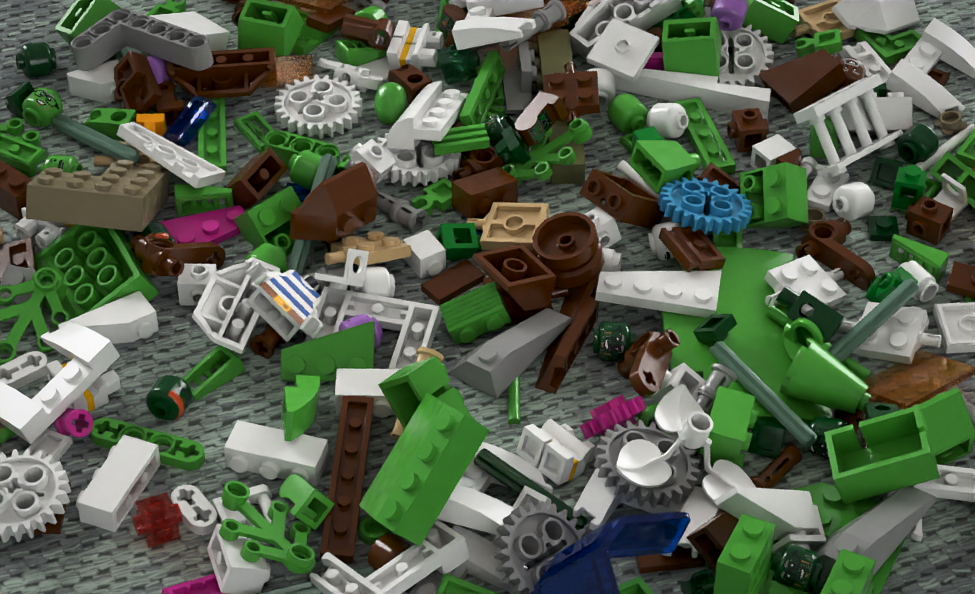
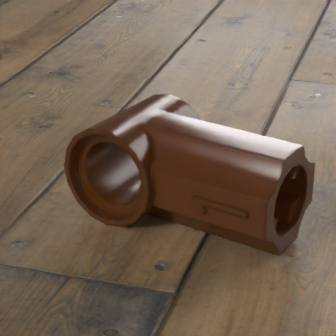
M346 13L341 28V37L369 43L374 49L384 50L390 45L396 27L387 18L373 20ZM377 31L384 32L387 37L380 36Z

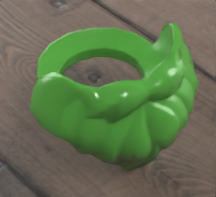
M798 318L785 325L784 348L791 361L794 360L802 345L808 348L807 338L803 336L799 327L806 328L812 334L813 339L827 351L831 346L830 342L823 343V337L819 328L806 318Z

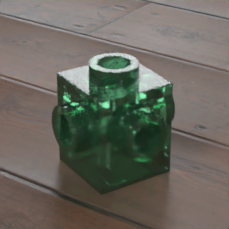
M456 44L439 50V65L447 86L462 81L468 82L478 76L477 66H480L481 62L477 50L472 51V48L457 50Z

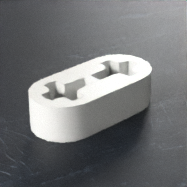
M32 351L1 365L0 382L16 390L43 377L47 373L46 364H48L46 355L42 352Z
M181 485L173 490L171 493L172 507L187 527L198 535L212 533L216 524H218L217 512L200 490L192 485ZM181 498L192 499V505L190 506L187 501L181 500ZM197 514H200L203 519H209V521L197 520Z

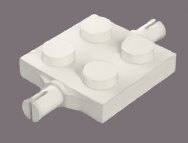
M810 255L768 270L764 279L774 289L775 294L766 296L765 303L766 305L769 304V308L779 305L780 303L776 301V298L786 285L798 294L805 290L826 305L833 307L844 301L847 296L836 283V281L844 278V273L840 271V268L825 272ZM808 304L802 306L801 313L807 317L813 314L814 309Z
M868 301L863 316L859 321L879 303ZM902 306L852 353L868 358L912 364L915 352L922 345L939 348L942 336L924 333V327L928 318L927 310ZM843 321L838 331L847 333L858 322Z

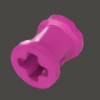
M67 408L53 424L60 434L85 437L93 428V419L91 414L84 409Z

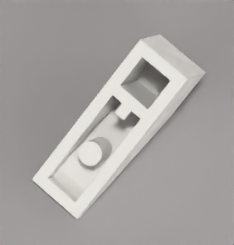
M140 291L58 325V329L66 326L69 321L83 325L109 339L112 344L134 342L140 338L146 339L152 336L154 332L159 331L156 310Z
M735 487L714 499L717 507L738 519L744 513L775 524L773 540H781L789 534L809 535L819 529L810 491Z

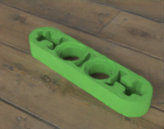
M99 418L93 422V428L90 432L91 441L98 446L111 449L114 445H117L123 435L138 437L143 441L157 444L158 446H169L170 448L167 451L159 452L162 464L191 471L200 468L205 462L204 447L196 441L112 418Z

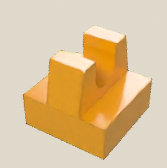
M164 113L137 114V124L161 137H166L167 127Z

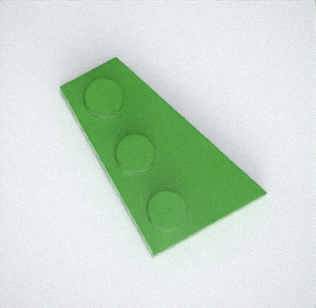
M375 321L281 349V380L295 381V375L320 376V381H336L337 368L374 369Z

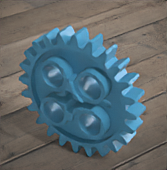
M682 177L681 182L675 179L672 180V183L666 182L665 187L661 188L658 201L659 210L665 212V217H672V223L681 222L682 228L690 226L694 232L701 229L704 234H707L708 231H713L716 235H719L720 231L729 235L731 230L738 233L740 228L745 229L746 224L750 223L753 206L750 205L751 200L745 199V194H738L739 189H729V184L718 185L719 182L717 180L712 183L708 182L707 178L698 181L695 177H692V181ZM707 197V205L704 215L705 198Z

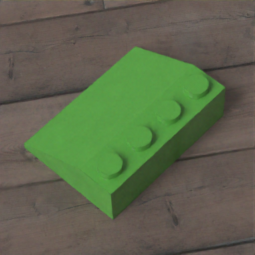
M74 224L36 255L37 269L39 270L43 267L53 268L60 274L62 283L67 286L62 307L69 314V320L137 291H140L148 302L160 293L150 275L141 269L142 263L135 258L134 252L130 249V240L124 230Z
M426 393L359 506L395 534L421 546L490 430L436 397Z

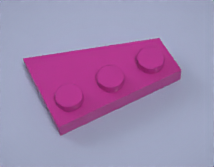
M238 205L161 221L160 223L167 228L175 244L198 242L219 244L241 233L234 218L244 213L245 210Z

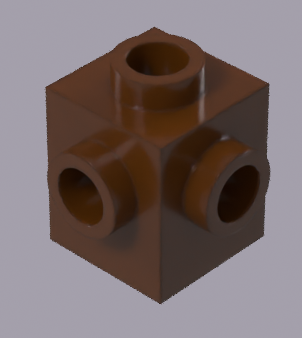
M759 108L732 111L731 122L727 123L729 139L733 138L738 153L752 151V146L766 140L769 132L768 121L766 118L763 119Z
M922 195L916 204H911L906 211L905 220L908 221L906 233L938 245L950 230L954 208Z

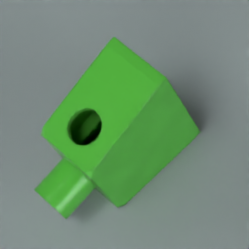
M636 140L628 164L657 194H660L661 188L665 187L666 182L672 183L673 179L681 182V178L684 177L691 181L695 170H698L701 166V159L696 153L689 154L676 141Z

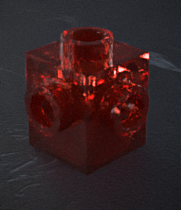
M167 492L135 502L137 515L132 517L134 528L138 536L143 534L148 548L180 539L178 523L183 522L181 510L178 503H171Z

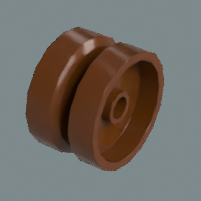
M577 212L555 214L544 220L536 228L532 237L536 257L557 276L554 284L557 287L571 288L581 286L593 280L602 270L605 260L597 229L593 221L584 214Z

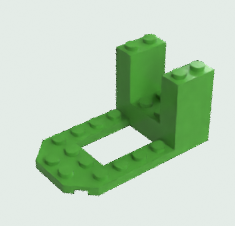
M824 482L794 489L810 491L813 505L818 507L825 538L880 503L879 501L866 498L844 505L837 487ZM742 513L717 561L713 594L809 593L775 581L776 571L770 569L775 553H772V546L780 541L773 540L775 524ZM904 540L874 576L876 560L842 549L820 594H881L904 544Z

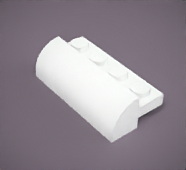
M442 81L433 82L425 86L390 129L387 136V148L414 150L421 140L441 141L458 119L468 93H460L457 89H448L442 92Z

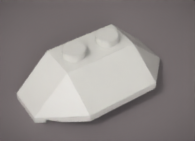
M841 0L831 9L848 29L855 30L859 28L866 32L884 35L918 24L920 21L914 0Z
M254 257L245 260L244 263L232 265L214 272L192 315V318L212 342L240 354L244 353L261 317L247 303L248 299L258 288V285L254 284L252 277L246 274L245 271L256 261H260L268 271L280 272V268Z

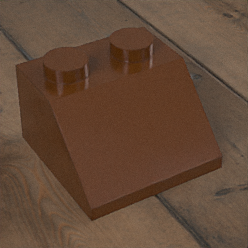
M518 244L473 255V260L490 279L524 311L549 306L557 276L525 246Z

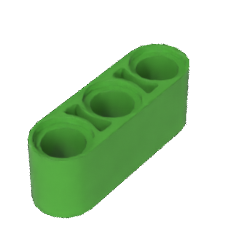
M280 130L271 131L265 135V150L271 148L286 166H288L289 160L294 154L298 155L303 150H311L321 156L331 154L337 158V164L340 163V150L336 145Z

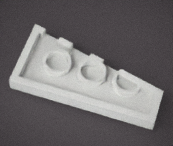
M135 122L119 126L116 135L125 140L127 145L137 148L197 189L223 181L226 173L225 170Z
M722 270L600 272L595 300L708 318L711 314H716Z

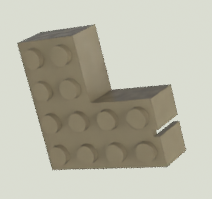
M117 160L101 176H92L91 172L88 171L65 173L61 168H45L27 184L26 219L142 232L168 201L170 171L162 168V165L158 163H145L144 167H139V165H135L131 160Z

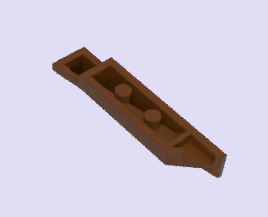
M596 276L593 280L581 286L568 288L569 296L564 297L559 313L570 317L572 323L548 346L535 388L556 394L598 319L599 301H596L595 298L599 277Z

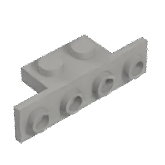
M528 39L509 52L503 51L499 46V54L506 71L502 81L507 114H522L532 101V82L537 81V67L532 66L535 62L534 49H529Z

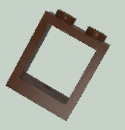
M597 169L591 170L579 193L623 223L652 229L654 225L660 223L665 213L659 210V198L630 178Z

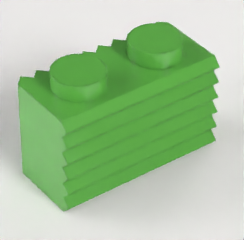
M494 281L439 305L448 332L455 344L472 342L478 335L482 336L484 333H488L489 330H499L506 323L511 322L502 295Z

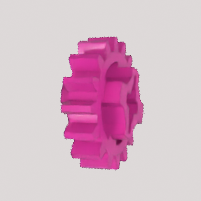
M621 395L589 411L593 419L579 427L586 439L598 433L605 436L606 430H614L615 424H619L623 428L626 421H630L633 425L636 424L637 421L633 415L645 410L647 406L640 395L627 402L624 396Z

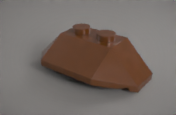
M274 47L211 51L214 63L210 68L201 71L192 70L167 61L168 76L195 99L251 96L276 69Z
M360 162L322 181L305 198L300 208L296 207L291 212L290 238L294 240L336 241L374 221L377 213L376 173L366 163Z

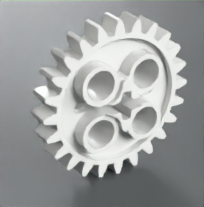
M751 24L746 28L741 26L733 31L721 30L722 42L719 79L717 83L754 87L755 83L762 85L759 74L773 68L774 52H772V44L767 43L768 37H760V29L752 32ZM729 40L733 42V74L729 73Z
M316 74L310 80L307 76H304V81L300 82L294 79V86L285 84V90H279V96H275V115L277 122H281L282 128L288 127L289 133L297 130V135L302 136L306 133L308 138L318 135L319 139H322L324 134H328L332 138L335 131L344 134L343 128L352 129V123H358V117L362 116V98H360V91H356L355 85L348 86V80L340 83L339 77L329 80V76L325 75L323 79H319V76Z
M385 133V138H377V144L396 161L384 178L391 177V183L400 180L402 186L408 182H412L413 187H416L417 183L420 182L427 186L429 181L435 183L439 178L445 177L448 180V175L452 176L453 171L459 169L461 152L436 156L430 140H421L414 150L387 148L388 133Z
M27 448L23 455H19L17 450L14 449L11 457L8 458L3 452L0 453V536L3 543H6L10 536H15L16 541L20 542L22 534L25 533L32 539L34 538L35 529L38 528L40 531L46 532L44 525L46 522L57 523L54 514L65 513L62 504L70 502L67 494L71 492L66 471L63 470L60 461L55 462L53 455L45 458L43 452L39 450L32 456L30 448Z

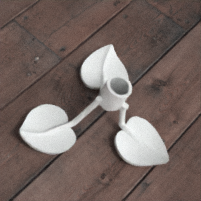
M685 384L668 392L657 405L654 414L656 424L662 431L670 434L678 433L679 437L665 454L661 455L659 448L652 442L643 439L632 440L621 449L615 466L619 474L632 484L646 488L659 487L666 483L672 475V469L665 460H668L681 444L689 449H697L703 446L704 469L708 475L702 481V488L712 502L715 503L714 499L735 487L756 488L748 475L739 466L730 461L721 459L716 461L713 467H711L710 446L712 440L708 436L713 428V421L691 396Z

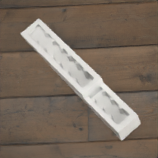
M642 69L635 82L614 74L616 90L669 101L700 97L703 105L708 109L732 113L735 110L759 108L763 119L768 118L770 88L717 83L718 76Z

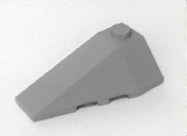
M546 308L469 352L449 371V374L480 391L498 398L572 323V320L566 315Z
M913 486L899 489L826 537V542L814 550L820 556V563L824 564L822 575L827 578L829 577L841 550L845 549L876 560L874 576L936 501L935 496Z

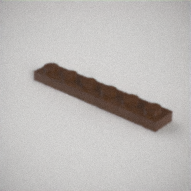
M343 395L328 498L335 505L325 517L320 560H322L321 558L325 553L329 552L343 563L353 564L360 514L359 504L362 499L374 398Z

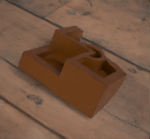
M128 51L114 68V80L116 82L114 100L120 101V109L136 110V114H143L162 97V93L147 56Z

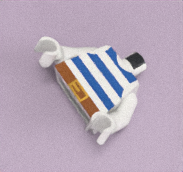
M256 261L245 271L246 274L252 277L254 284L258 285V288L248 299L247 303L286 342H289L299 329L314 339L323 328V324L319 320L320 311L316 307L321 301V296L316 292L319 287L317 280L310 275L302 278L295 270L291 269L284 273L268 271L260 261Z

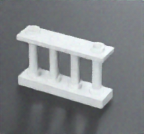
M879 73L858 80L793 114L797 124L809 121L810 125L813 124L829 164L817 170L818 176L830 173L831 177L842 174L847 171V165L878 148L883 150L895 144L894 139L903 134L902 129L891 133L887 132L873 98V88L883 84ZM857 97L863 100L878 137L874 140H871L856 104L858 102ZM841 105L843 108L846 107L861 143V147L855 149L840 113L842 110ZM824 114L830 116L845 152V156L841 158L838 157L824 123V119H826Z

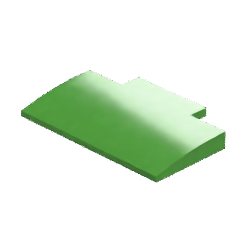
M716 247L726 258L723 269H713L722 270L716 314H733L737 325L728 332V337L722 342L806 425L817 416L833 418L830 407L780 393L782 384L788 386L789 378L785 377L793 361L789 359L784 348V327L766 316L769 304L766 305L765 298L768 295L775 294V291L764 278L768 270L794 261V254L739 247ZM679 263L680 271H686ZM782 304L775 306L785 314L789 312V309ZM659 310L663 333L667 329H672L680 339L679 346L672 349L673 354L669 363V371L684 362L707 381L712 373L711 367L713 363L721 364L710 353V348L715 343L698 342L693 333L707 318ZM738 380L731 382L728 387L729 389L752 395ZM755 398L753 409L758 410L756 419L782 425Z

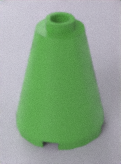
M807 338L808 348L803 345L801 346L785 377L789 378L788 386L782 384L780 393L851 414H855L858 409L863 412L865 403L869 402L872 396L867 393L869 386L817 341Z

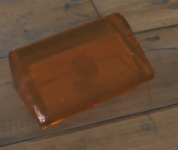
M312 55L275 57L276 69L264 80L261 88L285 87V84L294 86V79L302 82L304 81V76H307L310 80L313 79Z

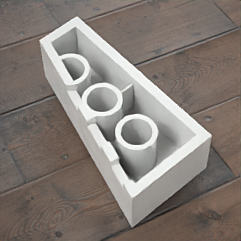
M602 0L569 32L573 50L587 59L586 57L612 18L645 31L681 9V0Z

